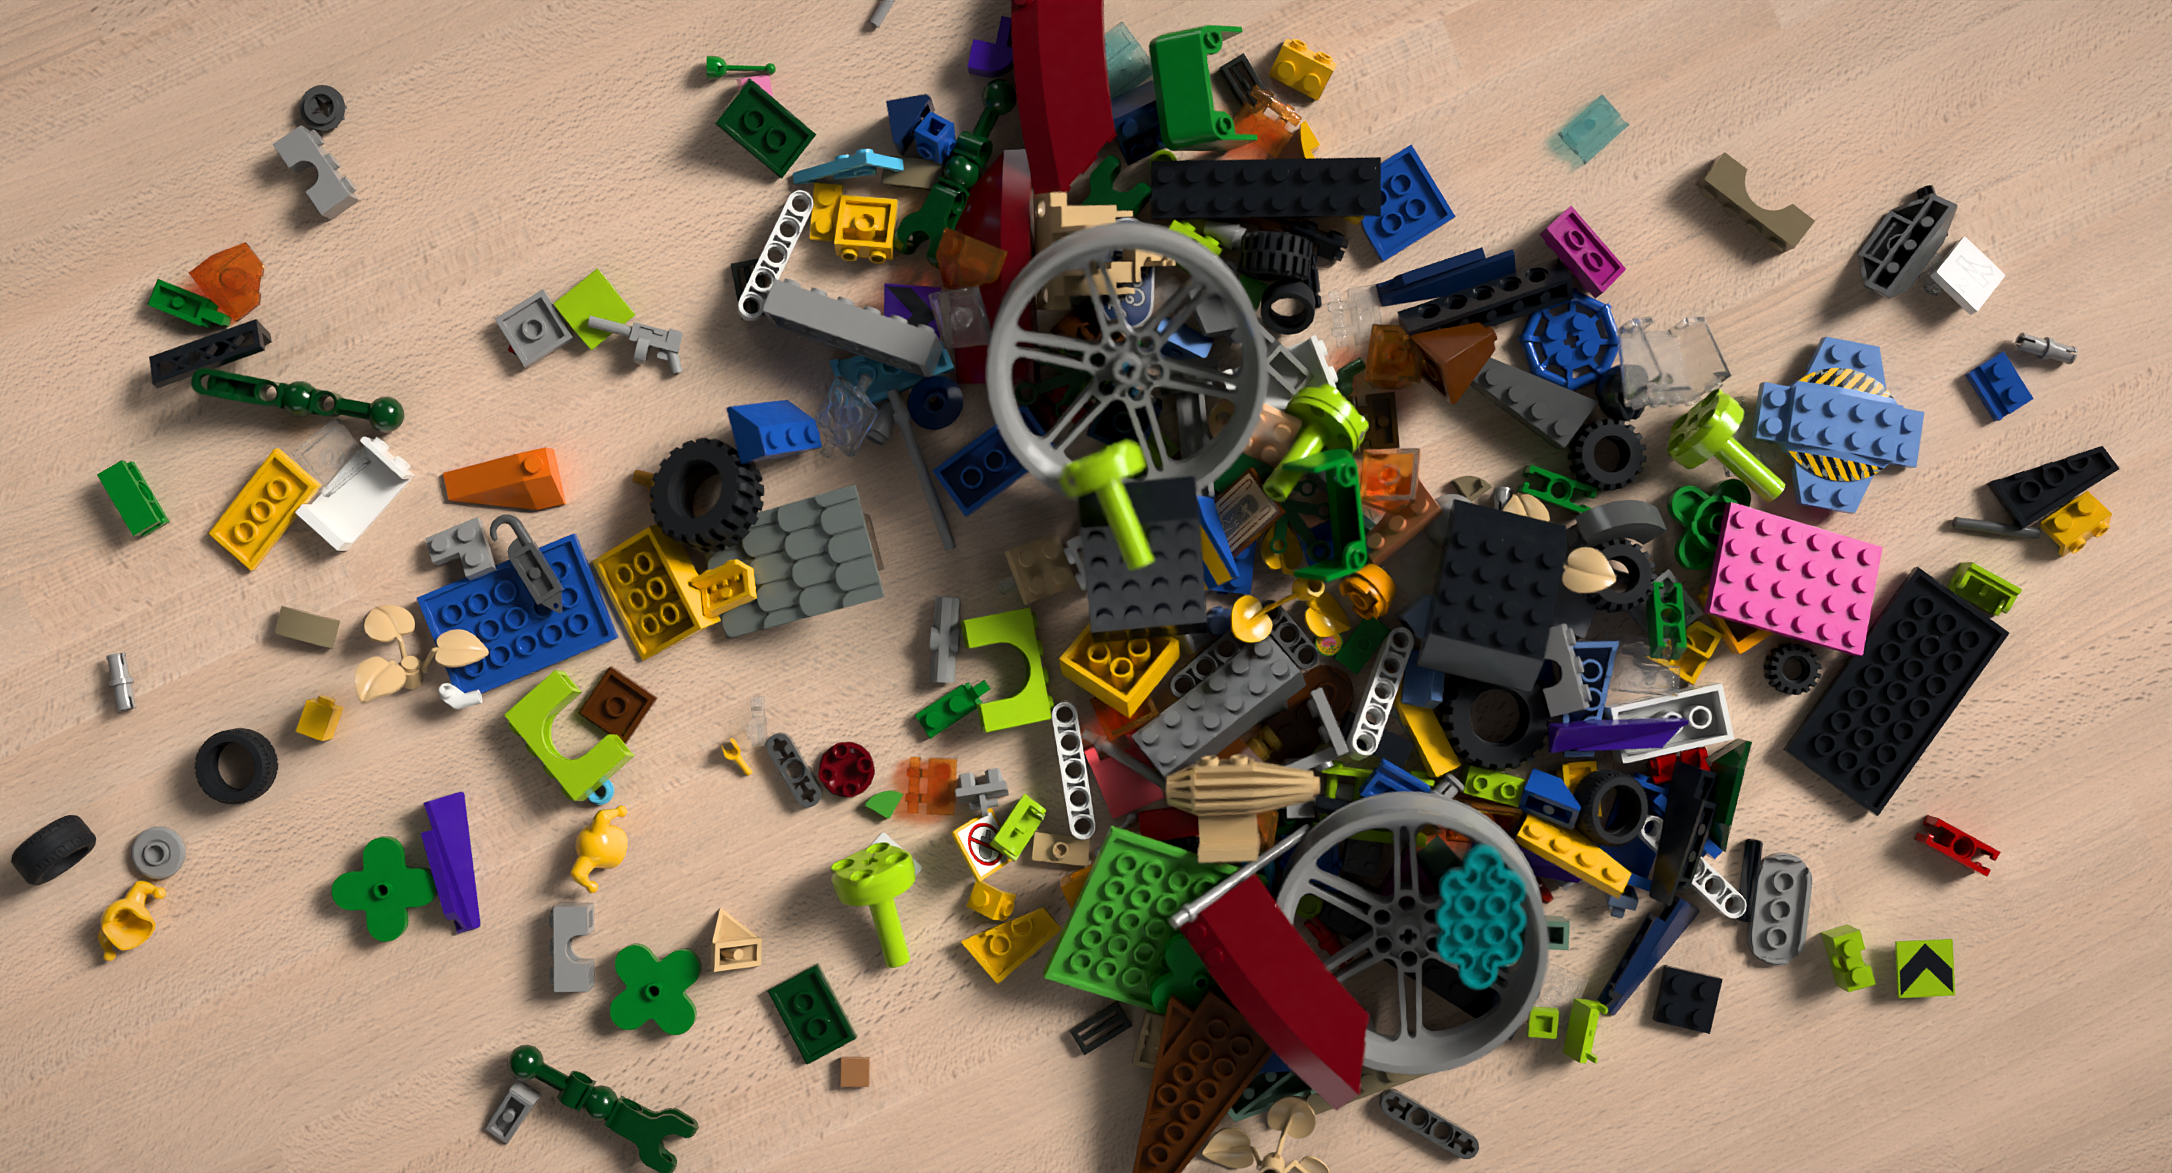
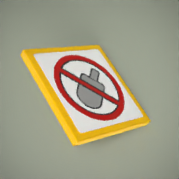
M992 808L988 809L989 816L983 817L981 813L951 832L977 883L1012 861L989 845L1001 827Z

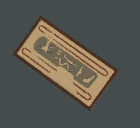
M1249 468L1214 500L1233 559L1286 513L1278 501L1271 499L1264 492V481L1254 468Z

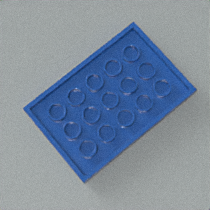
M576 534L568 535L539 547L565 589L562 591V613H558L543 604L537 605L510 560L495 565L497 570L473 580H469L466 577L417 597L436 647L437 638L441 634L450 630L460 629L475 635L489 651L488 656L477 662L455 668L445 667L453 686L464 693L479 690L483 694L619 638Z

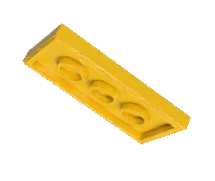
M279 448L273 449L208 534L250 571L256 570L298 515L295 512L302 504H307L322 485Z

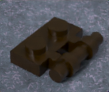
M1395 392L1366 394V406H1358L1357 396L1346 397V400L1353 405L1359 415H1367L1369 428L1365 433L1363 441L1369 440L1370 451L1400 448ZM1361 444L1354 453L1362 452Z

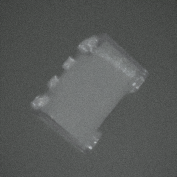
M1652 317L1632 318L1616 331L1625 407L1638 409L1643 406H1650V408H1656L1661 405L1674 407L1679 404L1691 406L1701 400L1700 396L1706 392L1710 393L1714 389L1721 388L1723 386L1722 382L1731 377L1730 371L1704 317H1686L1669 330L1660 332L1643 331L1654 323Z

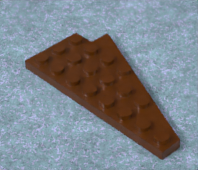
M1212 988L1209 989L1195 1009L1172 994L1170 996L1132 1173H1182L1274 1052L1236 1006Z

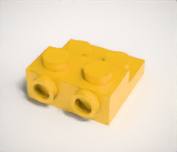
M841 195L834 241L836 256H840L843 260L849 262L856 261L857 257L869 258L875 264H882L886 260H893V239L895 236L898 200Z

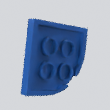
M1409 145L1381 163L1380 217H1365L1360 223L1367 240L1383 263L1456 216L1412 145Z

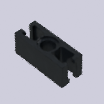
M1350 711L1346 713L1339 727L1344 741L1348 739L1356 714ZM1366 720L1369 724H1371V725H1376V724H1374V723H1372V722ZM1384 729L1378 747L1372 755L1380 759L1384 758L1403 769L1415 744ZM1357 739V747L1366 751V743L1361 739Z

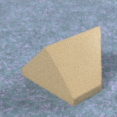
M720 908L712 941L711 971L718 972L761 966L762 938L758 937Z

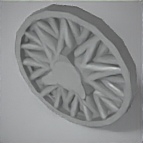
M152 827L144 830L136 837L132 846V860L135 867L142 875L151 879H164L174 875L182 868L186 858V847L183 839L176 831L167 827Z

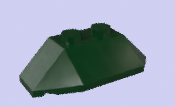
M1738 738L1711 754L1708 758H1705L1711 771L1718 773L1707 799L1719 804L1708 838L1723 852H1726L1752 742Z

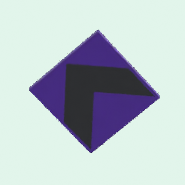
M885 283L884 316L891 318L892 315L902 317L908 321L907 324L918 327V324L926 325L935 330L934 333L937 334L940 341L941 287Z

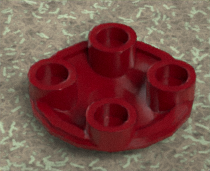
M839 742L831 746L822 756L819 765V779L832 794L843 798L855 797L863 793L871 785L875 775L874 761L870 752L862 745L854 742Z

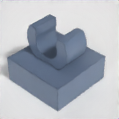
M1625 886L1619 899L1604 892L1607 904L1609 905L1608 909L1612 910V917L1622 919L1625 909L1636 911L1639 900L1633 887Z

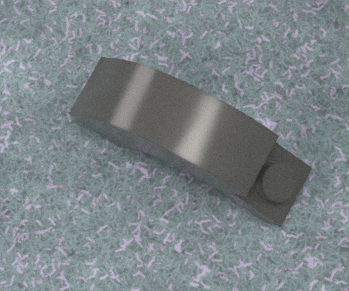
M1622 500L1602 504L1576 516L1577 523L1566 530V557L1568 558L1569 554L1576 549L1582 547L1595 548L1606 541L1619 538L1633 539L1645 545L1666 532L1667 529L1658 508L1650 503L1639 500Z

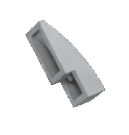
M1260 325L1267 350L1268 373L1294 396L1298 390L1304 388L1315 376ZM1238 327L1230 337L1242 347Z

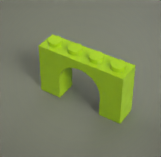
M1028 607L961 620L960 624L965 648L1005 643L1014 647L1021 654L1026 667L1023 684L1014 694L1006 698L976 704L981 731L991 732L1052 719L1051 712L1054 709V702L1052 696L1047 695L1045 684H1049L1047 669L1045 667L1042 668L1040 657L1044 655L1041 640L1036 639L1035 629H1038L1036 613H1031V608Z
M554 670L504 716L509 720L508 727L517 736L521 735L527 742L525 745L526 749L534 757H539L545 764L543 766L544 771L551 778H556L560 782L562 793L570 800L585 801L635 755L620 737L614 734H608L584 756L574 760L564 757L557 751L551 737L554 719L582 692L565 671Z

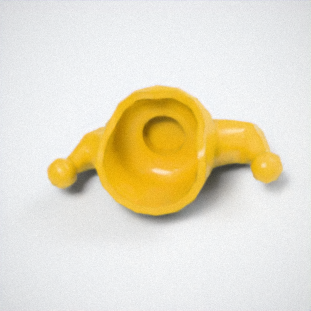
M619 805L616 809L599 810L591 824L585 826L576 838L575 849L578 857L570 871V876L576 883L585 887L589 893H595L598 890V884L595 881L589 880V873L594 868H615L623 861L626 855V833L622 828L610 825L611 820L615 817L626 816L627 809L625 806Z
M137 881L129 889L124 899L114 901L106 907L101 915V928L97 934V939L104 951L103 959L105 961H112L116 958V952L112 950V944L120 950H130L144 943L153 934L156 923L145 908V901L150 894L158 900L163 899L166 896V890L163 887L157 888L147 881Z

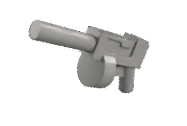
M590 315L588 327L630 337L629 341L637 343L633 363L644 365L648 348L651 346L661 349L657 357L669 362L671 374L683 372L678 354L683 336L681 331L670 328L669 331L636 322H633V326Z

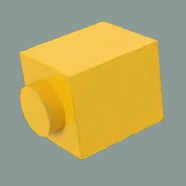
M319 695L318 698L307 699L295 732L320 741L333 739L344 707L336 705L335 699Z

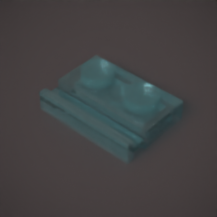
M1602 94L1558 135L1586 164L1628 127L1629 124L1620 117L1619 112Z

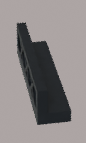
M257 319L150 356L152 383L158 389L192 377L197 369H214L265 351L264 345L272 343L271 334Z

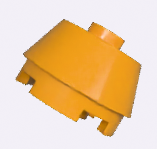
M1367 564L1361 570L1346 575L1339 585L1342 597L1347 594L1349 599L1355 604L1351 609L1366 620H1370L1372 617L1377 619L1380 616L1386 615L1397 593V588L1392 578L1382 568L1374 564Z

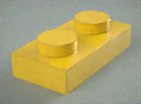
M814 182L810 226L811 241H835L843 185Z

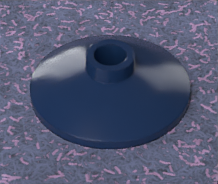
M934 375L920 380L912 388L907 406L911 418L917 425L929 430H938L949 426L958 418L963 407V395L959 386L952 379ZM936 395L937 400L933 403H930L929 399L932 396Z

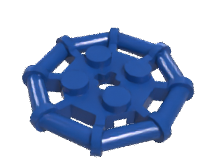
M1573 288L1572 300L1531 313L1521 335H1518V342L1521 343L1531 370L1530 374L1571 391L1600 381L1603 374L1611 368L1620 347L1624 346V340L1620 337L1610 310L1612 306L1609 303H1602L1577 291V288ZM1568 303L1567 312L1553 317L1548 311ZM1576 303L1596 313L1591 318L1585 314L1575 311ZM1541 317H1543L1547 322L1541 336H1533ZM1600 317L1609 339L1600 338L1595 324ZM1567 333L1577 338L1575 348L1571 349L1570 345H1564L1563 340L1567 339ZM1533 343H1540L1545 357L1541 364ZM1600 346H1608L1598 366L1593 359L1598 353ZM1549 364L1560 367V369L1565 371L1564 378L1545 368ZM1587 365L1592 371L1573 379L1574 369Z

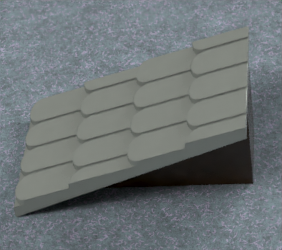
M856 485L758 512L756 516L759 518L755 526L753 524L748 529L750 533L744 539L742 537L737 539L738 543L731 548L725 546V549L719 552H704L708 570L719 567L726 561L735 559L754 569L757 599L720 614L727 639L885 597L878 572L884 569L871 516L862 511Z

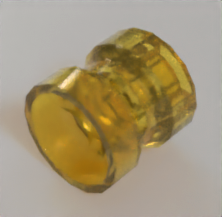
M1267 724L1260 729L1259 735L1251 737L1245 742L1264 763L1270 759L1271 753L1279 751L1285 746ZM1263 739L1269 744V747L1262 741Z

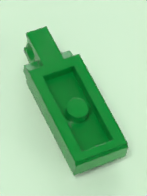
M157 279L147 304L168 314L211 328L213 322L229 327L233 318L217 311L220 304L215 303L213 300Z
M983 680L974 687L971 686L970 682H967L935 701L915 716L931 739L977 709L976 704L982 703L979 697L991 688L986 680Z

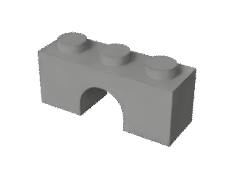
M300 125L274 143L273 146L286 165L298 173L303 172L309 167L316 166L318 180L314 186L305 192L320 214L332 220L359 201L354 193L357 189L347 176L343 177L338 170L341 166L337 159L331 153L327 154L322 147L325 143L321 136L314 129L310 131Z
M1567 624L1551 627L1544 658L1556 661L1562 669L1560 682L1555 686L1543 689L1551 717L1586 709L1589 707L1588 701L1592 700L1588 685H1583L1580 674L1584 673L1581 658L1579 656L1575 657L1573 646L1576 645L1575 635L1572 628H1567Z
M594 902L559 903L553 907L549 916L550 927H553L554 938L550 940L549 946L550 955L554 956V967L550 969V983L554 984V992H589L595 986L594 958H581L577 956L573 951L572 941L574 936L589 935L594 931Z

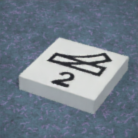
M1965 236L1955 243L1930 275L1970 315L1980 309L2005 276Z

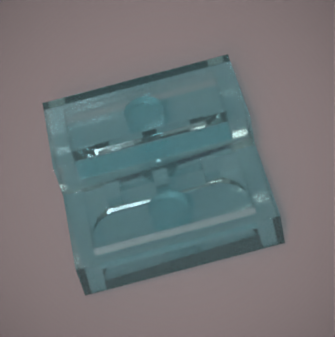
M1120 22L1105 34L1110 99H1113L1134 89L1152 75L1150 58L1123 22Z

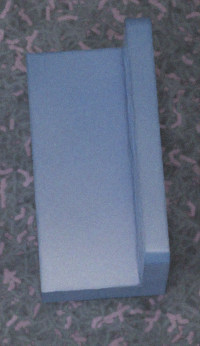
M1165 316L1157 330L1161 332L1172 319ZM1181 324L1160 348V353L1178 360L1207 357L1214 340ZM1153 338L1151 340L1149 347H1151L1154 343Z
M1412 649L1404 670L1401 702L1403 704L1434 709L1442 702L1445 673L1417 666L1420 651Z

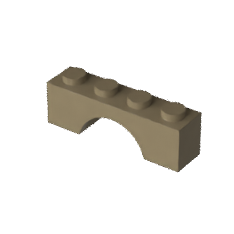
M1725 152L1716 157L1696 184L1701 188V193L1706 198L1717 200L1724 206V211L1730 216L1739 217L1746 222L1745 226L1751 232L1761 234L1769 240L1768 244L1775 250L1787 252L1794 249L1815 220L1794 204L1780 210H1766L1759 207L1750 199L1746 191L1745 177L1747 169Z

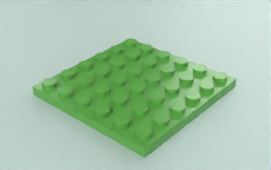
M1111 826L1044 968V978L1161 1013L1152 1003L1150 989L1155 980L1168 973V970L1170 971L1164 957L1166 942L1172 936L1182 933L1179 929L1182 925L1173 928L1169 918L1177 914L1181 906L1184 904L1190 905L1241 868L1224 862H1198V854ZM1255 873L1266 887L1268 883L1266 876Z

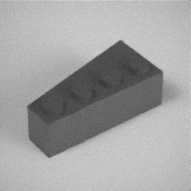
M1491 357L1470 384L1471 387L1555 449L1566 447L1598 403L1596 400Z

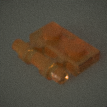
M1256 85L1250 95L1257 99L1258 102L1255 107L1247 102L1243 104L1233 119L1235 131L1239 134H1257L1258 140L1252 143L1272 157L1278 158L1293 135L1284 129L1287 122H1290L1296 127L1302 117L1295 113V108L1288 103L1284 105L1274 98V94L1268 89L1264 91ZM1267 107L1278 114L1276 121L1263 114Z
M910 756L909 767L906 768V776L909 777L908 792L905 793V802H908L907 813L917 814L919 813V803H927V815L955 816L958 758L929 757L928 768H920L921 757ZM920 778H928L927 793H919Z

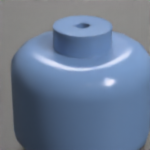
M1216 606L1211 609V613L1207 614V627L1210 634L1221 636L1231 628V610L1228 608L1223 609L1222 606Z

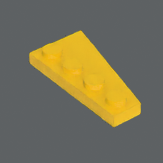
M1532 814L1528 815L1514 840L1520 846L1617 899L1623 893L1632 874L1588 838L1580 834L1575 828L1571 830Z

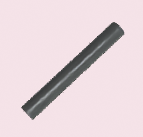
M1954 517L1952 522L1953 528L2038 539L2041 534L2040 528L2027 526L2020 530L2017 525L1969 518Z

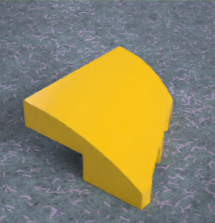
M1699 621L1685 629L1687 649L1679 660L1670 659L1672 653L1671 640L1666 642L1662 658H1650V652L1646 656L1653 663L1694 686L1723 634Z

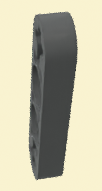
M1387 1089L1380 1095L1379 1104L1387 1116L1462 1159H1471L1478 1153L1479 1143L1468 1130L1399 1090ZM1395 1096L1397 1097V1102L1405 1108L1403 1117L1400 1116L1402 1114L1401 1109L1396 1106L1388 1109L1389 1105L1386 1102L1388 1098L1393 1100ZM1414 1110L1424 1112V1120L1419 1124L1411 1123L1409 1120L1410 1113ZM1438 1124L1448 1126V1134L1443 1138L1434 1136L1433 1131ZM1454 1135L1463 1142L1469 1139L1471 1148H1464L1461 1151L1462 1148L1459 1143L1453 1140Z

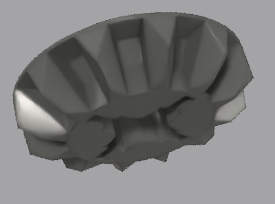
M317 85L310 88L303 95L300 102V113L305 123L313 129L326 132L329 129L337 128V125L342 120H345L344 114L347 106L343 96L333 87ZM318 100L326 105H331L327 108L329 117L323 113L318 114V111L321 110Z

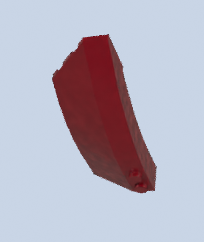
M1011 0L1012 48L1017 101L1034 194L1068 193L1071 189L1070 184L1080 173L1083 175L1098 158L1096 154L1106 142L1110 144L1117 135L1114 128L1107 72L1104 0Z
M1025 149L1004 150L969 191L970 196L967 198L966 206L955 227V233L958 237V249L951 260V294L957 383L987 384L988 356L997 312L1013 281L1035 257L1034 190ZM1036 293L1027 302L1017 319V326L1026 332L1038 333ZM1024 341L1016 342V344L1019 346L1039 349V344ZM1024 356L1016 358L1011 368L1012 384H1020L1022 382L1036 383L1041 379L1040 364L1037 360Z
M1256 874L1251 875L1196 914V919L1191 922L1187 921L1179 928L1231 1002L1291 1070L1336 1111L1360 1094L1362 1083L1360 1082L1361 1071L1364 1065L1366 1049V1028L1369 1024L1370 1013L1368 1014L1311 950Z

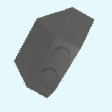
M1931 193L1923 196L1924 198L1911 201L1890 210L1857 254L1864 287L1888 299L1910 289L1944 243L1958 208L1957 204Z

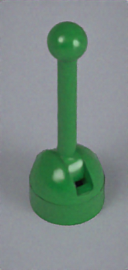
M707 56L706 60L707 79H720L725 76L727 71L766 72L769 75L774 74L776 71V67L772 63H768L766 66L727 65L724 59L718 56Z

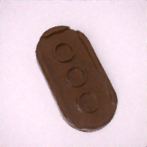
M1319 665L1311 668L1303 675L1306 686L1287 700L1288 710L1263 722L1260 731L1261 744L1265 752L1272 759L1282 763L1284 759L1306 758L1322 742L1317 730L1321 726L1317 717L1314 719L1311 717L1306 705L1307 701L1310 700L1309 695L1312 691L1322 687L1337 723L1348 712L1353 703L1354 691L1352 682L1344 671L1331 665Z

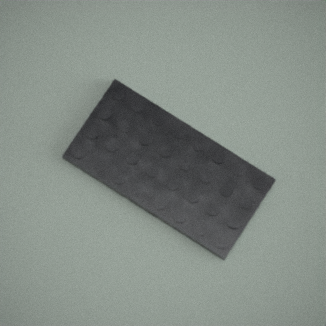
M1914 567L1868 630L1863 656L1856 657L1850 655L1783 750L1875 816H1879L2007 638L2009 632L1919 567Z

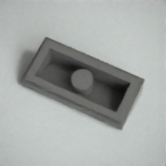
M1199 283L1186 295L1187 301L1189 302L1205 284ZM1217 293L1206 297L1193 311L1203 336L1218 339L1233 328Z

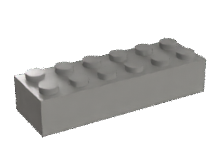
M785 278L784 282L774 279L762 310L774 326L924 378L933 376L943 350L937 334L934 333V329L922 324H918V327L909 325L906 319L896 315L888 318L880 315L881 312L870 306H865L864 309L853 306L854 302L844 297H838L837 300L827 297L828 294L817 288L812 287L810 291L801 288V284L791 279Z

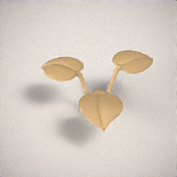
M1513 494L1503 511L1550 522L1546 507L1537 498L1529 494ZM1582 547L1574 550L1568 556V565L1564 564L1563 570H1565L1562 576L1563 585L1572 592L1582 594L1594 593L1604 590L1616 582V576L1601 552L1593 548Z
M396 605L378 606L372 609L365 619L364 629L366 635L371 640L380 643L390 642L396 638L402 661L398 665L394 660L388 663L382 657H371L359 664L355 672V689L361 703L365 704L375 698L392 694L402 686L407 689H415L421 686L423 683V673L428 672V666L435 654L436 662L439 665L455 668L477 662L488 656L489 651L472 633L460 629L450 630L437 638V648L431 649L424 664H422L418 658L407 656L401 637L412 633L415 629V621L412 614Z
M1294 1095L1278 1099L1268 1111V1125L1274 1130L1282 1131L1276 1152L1265 1155L1262 1161L1256 1147L1250 1146V1136L1235 1127H1226L1216 1132L1202 1152L1203 1156L1218 1164L1237 1169L1251 1166L1255 1158L1257 1163L1256 1169L1260 1170V1173H1330L1326 1164L1313 1156H1305L1300 1162L1292 1160L1285 1167L1281 1151L1286 1135L1288 1134L1298 1139L1305 1138L1313 1132L1316 1125L1315 1113L1307 1100Z

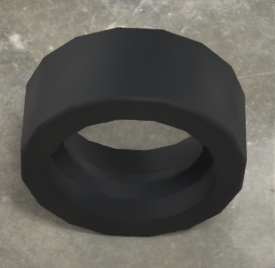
M1279 280L1269 285L1263 292L1261 317L1263 323L1270 330L1278 334H1297L1307 329L1313 322L1315 297L1313 291L1306 284L1298 280ZM1291 298L1302 302L1305 309L1297 315L1285 316L1276 313L1271 308V305L1279 299Z

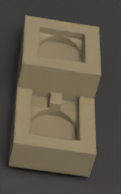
M889 156L903 159L904 171L895 172L894 170L883 168L881 184L905 189L917 188L931 191L934 184L938 182L939 176L942 177L944 162L939 164L926 159Z
M281 606L274 633L333 649L340 620Z

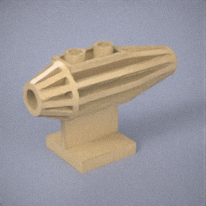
M1247 755L1230 756V759L1218 760L1217 756L1201 757V760H1196L1195 764L1167 776V803L1170 806L1198 816L1200 839L1198 862L1257 861L1260 847L1257 814L1314 801L1315 795L1320 794L1319 777H1314L1313 771L1255 762L1254 758L1248 759Z

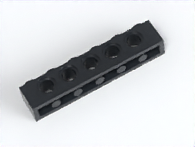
M1556 258L1398 311L1400 333L1410 351L1414 353L1409 338L1412 335L1478 322L1484 327H1492L1572 300V277L1560 259Z

